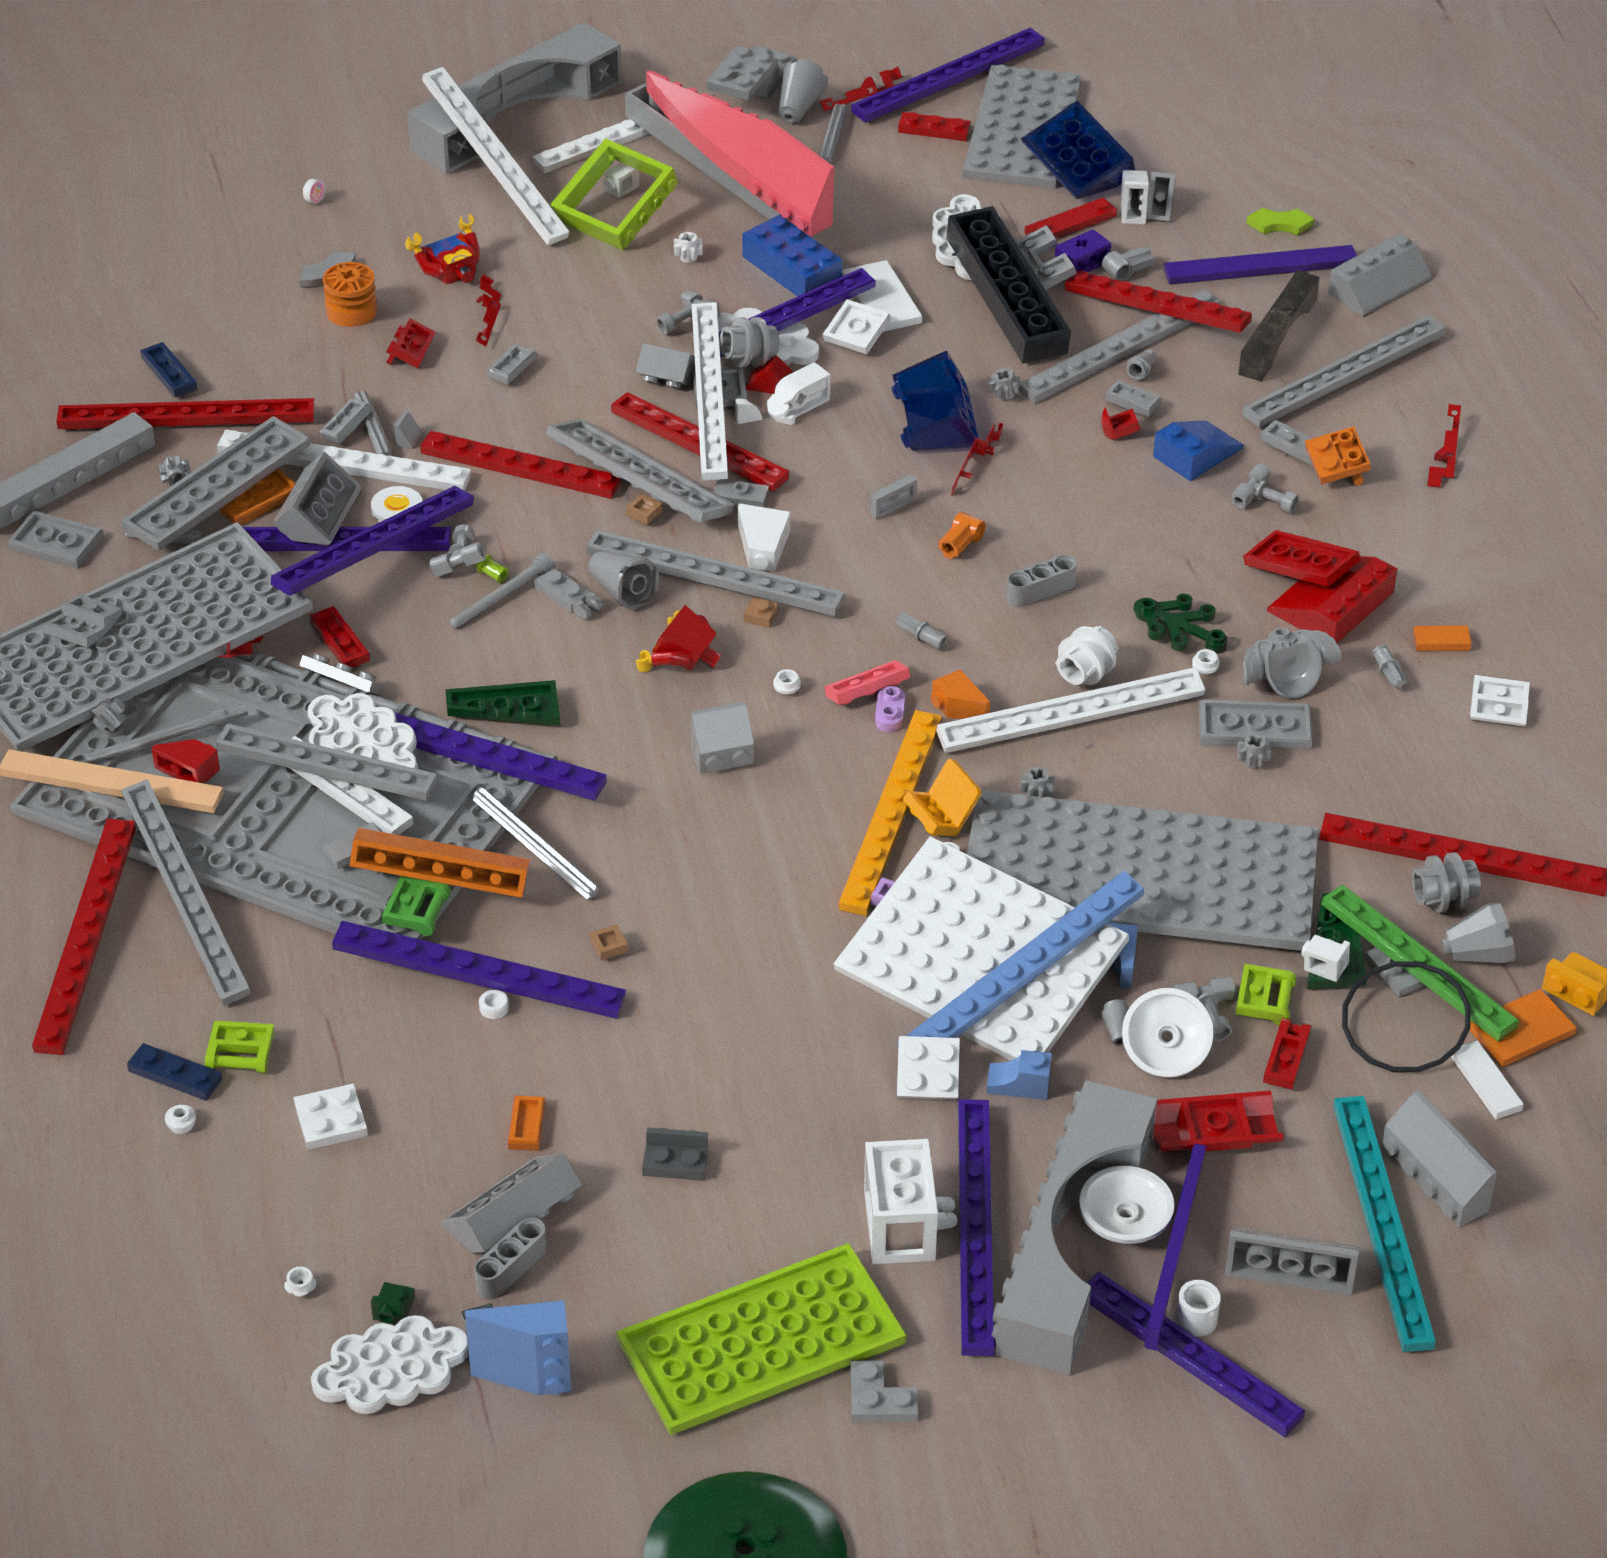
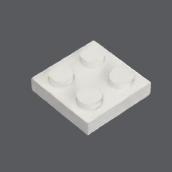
M847 299L823 333L824 341L868 354L891 320L890 313Z
M899 1036L897 1098L958 1100L960 1038Z
M354 1084L293 1097L307 1150L368 1136L367 1126Z

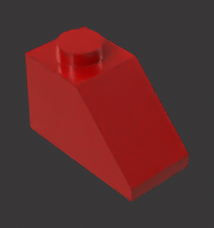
M196 739L157 744L151 748L154 768L176 779L206 784L220 770L217 749Z

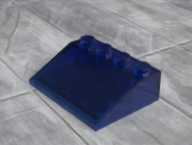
M1078 100L1021 138V142L1075 199L1117 188L1122 184L1123 170H1135L1133 157Z

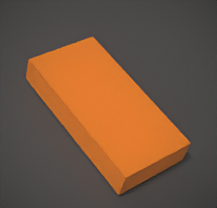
M1468 625L1414 626L1413 636L1416 651L1471 650L1472 643Z
M515 1095L508 1138L509 1150L539 1151L546 1104L545 1097Z

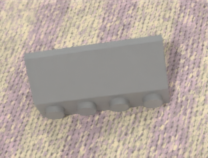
M1399 233L1332 269L1328 294L1363 317L1431 280L1432 275L1418 245Z
M324 451L304 468L273 524L292 541L329 545L362 486Z
M1419 1090L1413 1092L1386 1123L1382 1145L1386 1153L1393 1156L1399 1162L1404 1172L1408 1176H1412L1421 1186L1425 1195L1431 1197L1438 1204L1443 1214L1447 1218H1451L1458 1227H1461L1489 1212L1497 1172Z
M564 1153L536 1156L446 1217L441 1223L471 1253L484 1252L486 1254L522 1220L545 1217L551 1212L549 1207L555 1203L562 1204L570 1200L574 1196L573 1191L582 1184Z
M1231 1226L1224 1276L1352 1295L1359 1247L1343 1242H1330L1311 1237L1304 1238L1278 1232L1272 1233Z

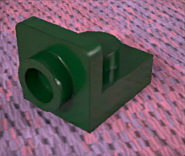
M384 1282L379 1295H374L371 1300L373 1320L386 1324H397L400 1320L406 1318L415 1298V1288Z

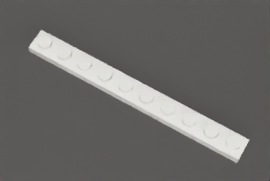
M444 67L424 73L422 77L423 83L545 243L549 246L568 238V229Z
M717 303L692 304L702 481L728 479Z
M225 430L217 444L218 454L248 433ZM310 443L311 446L285 463L286 465L306 467L325 451L349 475L441 490L457 486L464 491L471 478V469L312 443Z
M1194 667L937 725L936 731L944 752L949 753L1203 696L1205 687L1197 668Z

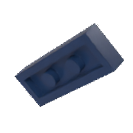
M163 342L140 350L143 361L174 398L197 390L196 380Z
M142 1043L127 1063L128 1072L205 1101L208 1100L222 1081L221 1072L145 1043Z

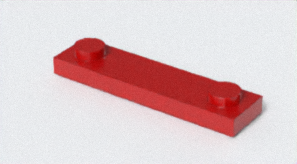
M1103 197L1025 226L1024 233L1028 235L1047 225L1055 239L1113 218L1117 216V209Z

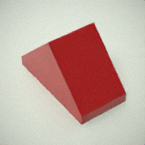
M775 355L767 360L763 367H757L752 370L746 384V390L775 394L776 385L780 380L794 371Z

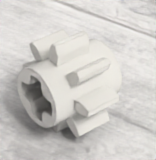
M684 232L679 235V239H674V256H679L681 261L693 262L697 259V255H703L702 238L697 239L695 233Z

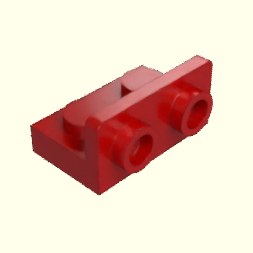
M409 318L405 326L400 324L394 335L397 341L393 339L386 353L390 354L386 363L391 365L393 359L397 357L418 368L436 332Z

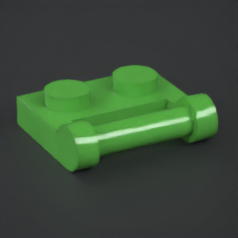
M400 876L382 914L383 924L417 930L421 935L430 936L436 925L434 922L443 902L449 899L452 890L444 883ZM426 895H433L425 916H417Z

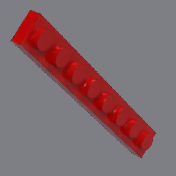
M1076 271L1077 274L1065 281V291L1241 333L1252 321V312L1243 311L1240 308L1222 306L1215 302L1197 300L1194 297L1164 292L1148 286L1143 287L1131 284L1128 281H1118L1107 276H1097L1086 271Z
M626 392L611 404L612 413L700 456L698 426L629 392ZM726 440L728 470L756 484L767 485L769 490L773 492L789 479V470Z
M431 430L420 445L421 454L609 499L613 498L621 484V478H617L612 473Z

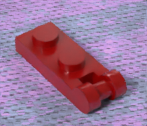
M1282 1018L1266 1066L1263 1083L1293 1090L1312 1025L1302 1023L1301 1026L1291 1023L1289 1019Z

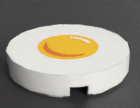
M392 486L382 489L374 495L371 500V512L373 517H376L378 522H381L423 500L421 495L412 488Z

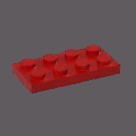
M1279 530L1273 531L1243 555L1244 564L1247 566L1326 587L1332 585L1361 560L1359 551Z

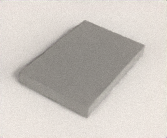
M33 510L7 541V546L9 550L78 569L104 535L103 529Z

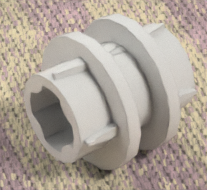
M1082 626L1074 630L1070 637L1065 638L1058 646L1059 657L1055 664L1061 676L1067 682L1073 684V686L1080 684L1093 685L1098 683L1105 674L1111 672L1115 667L1116 653L1119 647L1113 635L1101 626L1093 628Z

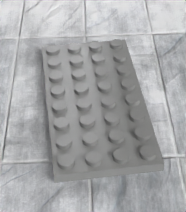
M991 65L965 159L962 178L1056 188L1082 75L1070 72L1059 73L1050 70H1033L1026 67L1015 68L1005 65Z

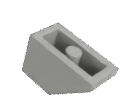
M1151 172L1146 212L1147 220L1170 222L1176 181L1175 174Z

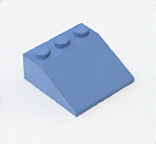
M564 1300L465 1311L471 1376L537 1395H557L563 1392H571L568 1331Z

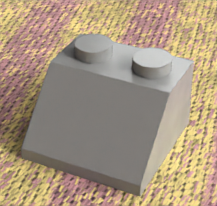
M642 343L636 373L643 376L642 380L657 384L659 379L667 381L666 386L678 389L681 388V385L690 386L693 381L692 369H695L694 355Z
M745 701L690 711L691 752L699 774L754 764V742Z

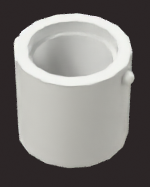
M1193 1280L1185 1283L1179 1291L1176 1323L1196 1337L1206 1336L1213 1332L1218 1323L1221 1301L1217 1287L1204 1280Z

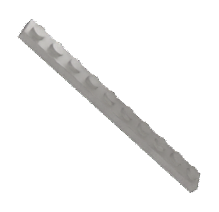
M1206 290L1190 296L1197 300L1215 302L1219 305L1221 303L1220 300ZM1157 313L1021 382V386L1018 387L1019 393L1036 404L1194 322Z
M1427 315L1243 407L1242 415L1260 428L1444 336L1446 327Z
M600 530L595 531L586 546L587 554L594 555L598 551H606L647 558L652 561L661 573L834 617L844 601L843 591Z
M148 779L122 789L121 792L223 1006L251 995L249 986Z

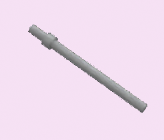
M245 704L225 711L223 708L212 711V715L84 754L85 763L93 764L214 725L216 727L224 726L230 720L248 715Z

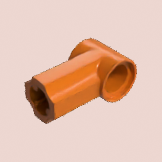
M959 512L953 520L951 529L939 541L938 549L947 558L958 557L971 542L977 543L980 541L985 532L986 522L967 513Z

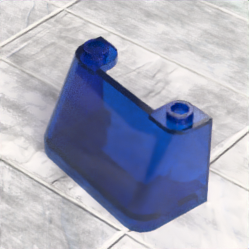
M947 350L892 375L894 385L891 386L895 398L902 400L908 426L903 427V433L900 434L906 448L910 447L912 451L970 448L975 439H979L968 386Z

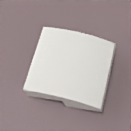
M1475 675L1470 719L1525 727L1530 682Z

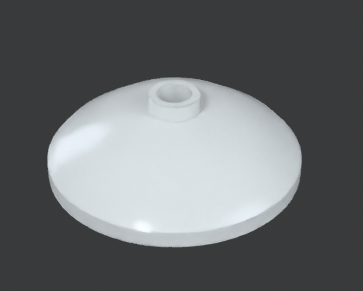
M1160 988L1143 994L1130 1006L1123 1021L1122 1039L1128 1056L1141 1070L1156 1077L1175 1078L1192 1072L1206 1059L1212 1046L1213 1025L1208 1011L1193 995L1179 989ZM1164 1033H1170L1173 1039L1170 1042H1165L1161 1036Z
M1114 1166L1095 1173L1086 1181L1080 1193L1079 1208L1085 1223L1099 1236L1118 1243L1134 1244L1149 1241L1167 1229L1173 1218L1174 1198L1167 1184L1154 1173L1134 1166Z

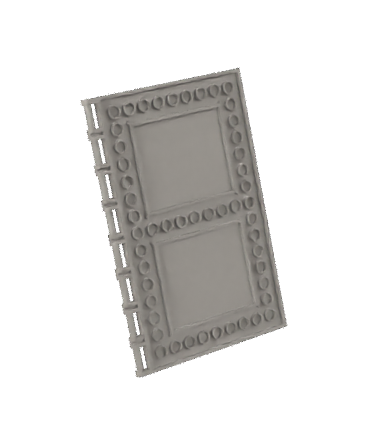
M261 652L258 654L253 653L252 655H239L232 658L217 656L202 665L182 673L180 676L174 677L155 688L123 702L126 708L122 713L126 716V719L113 731H110L108 728H104L101 731L92 722L94 719L92 717L84 721L53 756L85 763L84 754L212 715V711L223 708L225 711L244 704L246 705L248 715L230 720L228 724L290 739L296 736L302 741L310 743L309 735L314 726L310 723L307 711L310 703L315 698L322 695H333L343 701L349 695L363 693L374 700L376 707H387L394 713L558 760V756L548 753L545 755L516 745L515 741L498 736L496 738L470 729L465 723L457 722L453 719L447 721L419 711V708L404 702L399 704L354 686L350 687L324 678L323 674L310 669L304 671L278 662L275 657ZM214 725L157 744L196 739L216 749V741L226 725L220 727ZM157 744L93 763L95 765L174 778L154 768L151 748ZM415 748L412 754L416 757L419 770L437 774L438 782L427 801L375 788L372 789L413 816L414 825L400 835L490 851L506 828L473 801L474 792L484 787L517 815L539 784ZM218 751L220 770L206 783L223 787L224 794L215 813L160 804L199 884L336 934L341 921H346L423 940L425 937L418 933L417 930L383 924L382 914L400 875L383 872L377 875L373 870L351 867L349 864L336 869L323 853L322 845L369 823L290 768ZM33 781L10 804L11 814L97 846L106 819L135 821L123 797ZM136 824V832L127 857L157 868ZM447 884L452 891L449 899L443 902L435 922L462 887ZM426 895L417 916H425L433 895Z

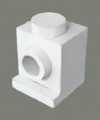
M619 162L605 171L606 179L602 181V185L607 192L618 198L639 187V170Z
M1314 935L1311 941L1307 940L1302 949L1301 956L1304 957V970L1337 982L1349 964L1350 942L1344 940L1342 944H1339L1333 940Z

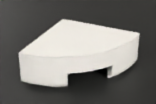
M735 399V419L737 424L762 420V415L756 405L748 402L746 399Z

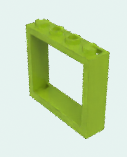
M605 138L550 204V207L563 224L624 251L628 244L635 239L641 228L648 223L654 212L662 206L667 196L674 191L678 181L673 167ZM615 160L657 178L617 228L575 210Z

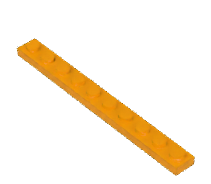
M915 710L840 898V911L867 916L871 907V895L883 876L909 809L903 798L907 791H916L937 736V725L942 723V715Z

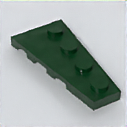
M555 680L445 689L447 713L451 717L560 726Z
M1322 893L1321 904L1323 897L1329 893ZM1320 904L1315 935L1333 940L1339 944H1342L1344 940L1350 942L1349 964L1337 982L1309 972L1307 990L1350 987L1366 974L1359 933ZM1366 980L1362 985H1360V986L1366 985V984H1367V980Z

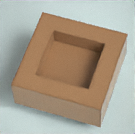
M643 494L636 497L626 507V516L646 525L662 512L661 502Z
M752 597L744 613V622L769 628L778 612V603Z
M617 924L590 933V942L601 961L628 952V943Z

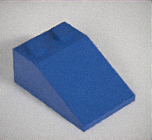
M1207 420L1172 422L1155 433L1153 457L1187 480L1192 481L1243 449L1244 444Z

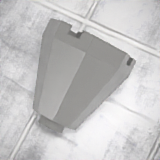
M1493 902L1486 904L1444 931L1445 938L1441 939V944L1445 956L1450 955L1454 961L1506 963L1516 960L1512 936L1509 937L1508 929L1510 928L1501 903Z

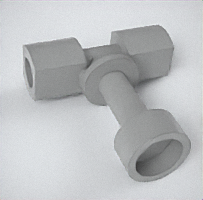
M693 290L685 291L681 295L684 309L671 316L668 313L658 316L656 318L657 325L660 331L667 335L675 330V324L688 317L692 318V304L713 303V301L709 299L703 300L702 295ZM717 304V317L719 318L721 314Z
M1257 464L1248 474V483H1241L1232 493L1231 504L1239 509H1245L1254 498L1260 501L1264 497L1281 504L1280 509L1282 511L1292 514L1298 506L1300 496L1291 491L1282 494L1268 488L1267 482L1270 480L1271 469L1266 465Z
M464 524L457 526L452 536L454 545L450 547L449 553L430 559V568L435 577L453 572L455 566L462 563L470 566L486 559V553L481 543H473L475 533L470 526Z
M1231 977L1210 979L1209 985L1196 987L1194 982L1173 984L1174 989H1179L1193 995L1204 1005L1212 1021L1213 1041H1223L1232 1034L1229 1020L1226 1017L1220 1016L1216 1007L1219 1001L1234 999L1235 985Z

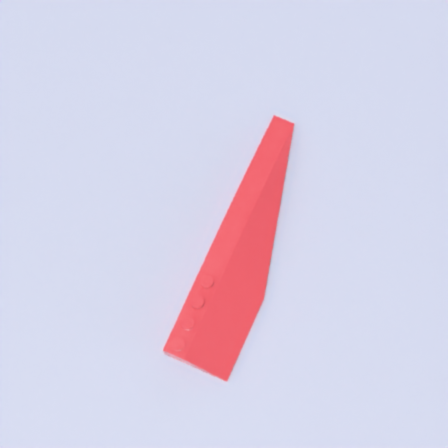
M651 70L646 72L648 94L682 134L720 169L810 237L833 225L834 166L771 120L766 118L760 120L757 114H746L740 107L732 108L728 102L706 93L698 94L697 89L692 87L686 89L680 82L672 83L668 77Z

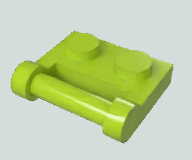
M1244 964L1236 1015L1272 1020L1278 1026H1280L1282 1018L1290 1020L1288 1008L1291 990L1296 984L1295 973L1288 970ZM1271 983H1277L1280 986L1277 1006L1268 1005Z
M214 1020L205 1055V1066L216 1070V1067L255 1069L257 1073H267L269 1055L275 1034L274 1024ZM234 1052L258 1055L257 1057L218 1055V1053Z

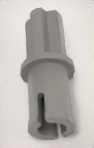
M901 613L896 620V625L914 635L915 640H922L939 651L948 640V635L930 627L927 621L920 622L906 613Z
M1386 645L1377 646L1372 651V654L1379 665L1381 675L1388 679L1392 687L1402 689L1403 685L1407 683V679L1400 669V662L1393 658Z

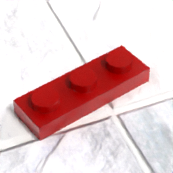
M902 112L898 124V133L965 142L971 129V121L946 118L938 115H923L915 112Z
M334 606L309 615L310 623L340 663L356 667L370 661L369 652Z

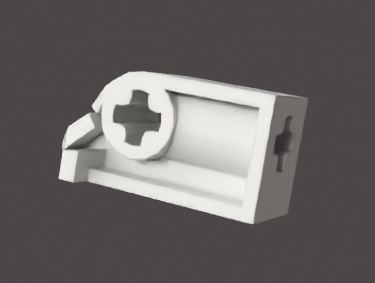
M813 362L781 379L776 385L775 395L773 394L767 400L770 417L777 422L793 425L795 424L796 417L829 401L830 374Z

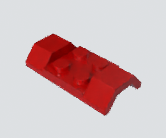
M1271 1090L1157 1100L1153 1133L1157 1152L1190 1149L1192 1153L1193 1145L1195 1144L1205 1145V1152L1252 1148V1144L1280 1142L1284 1138L1283 1133H1278L1273 1115Z

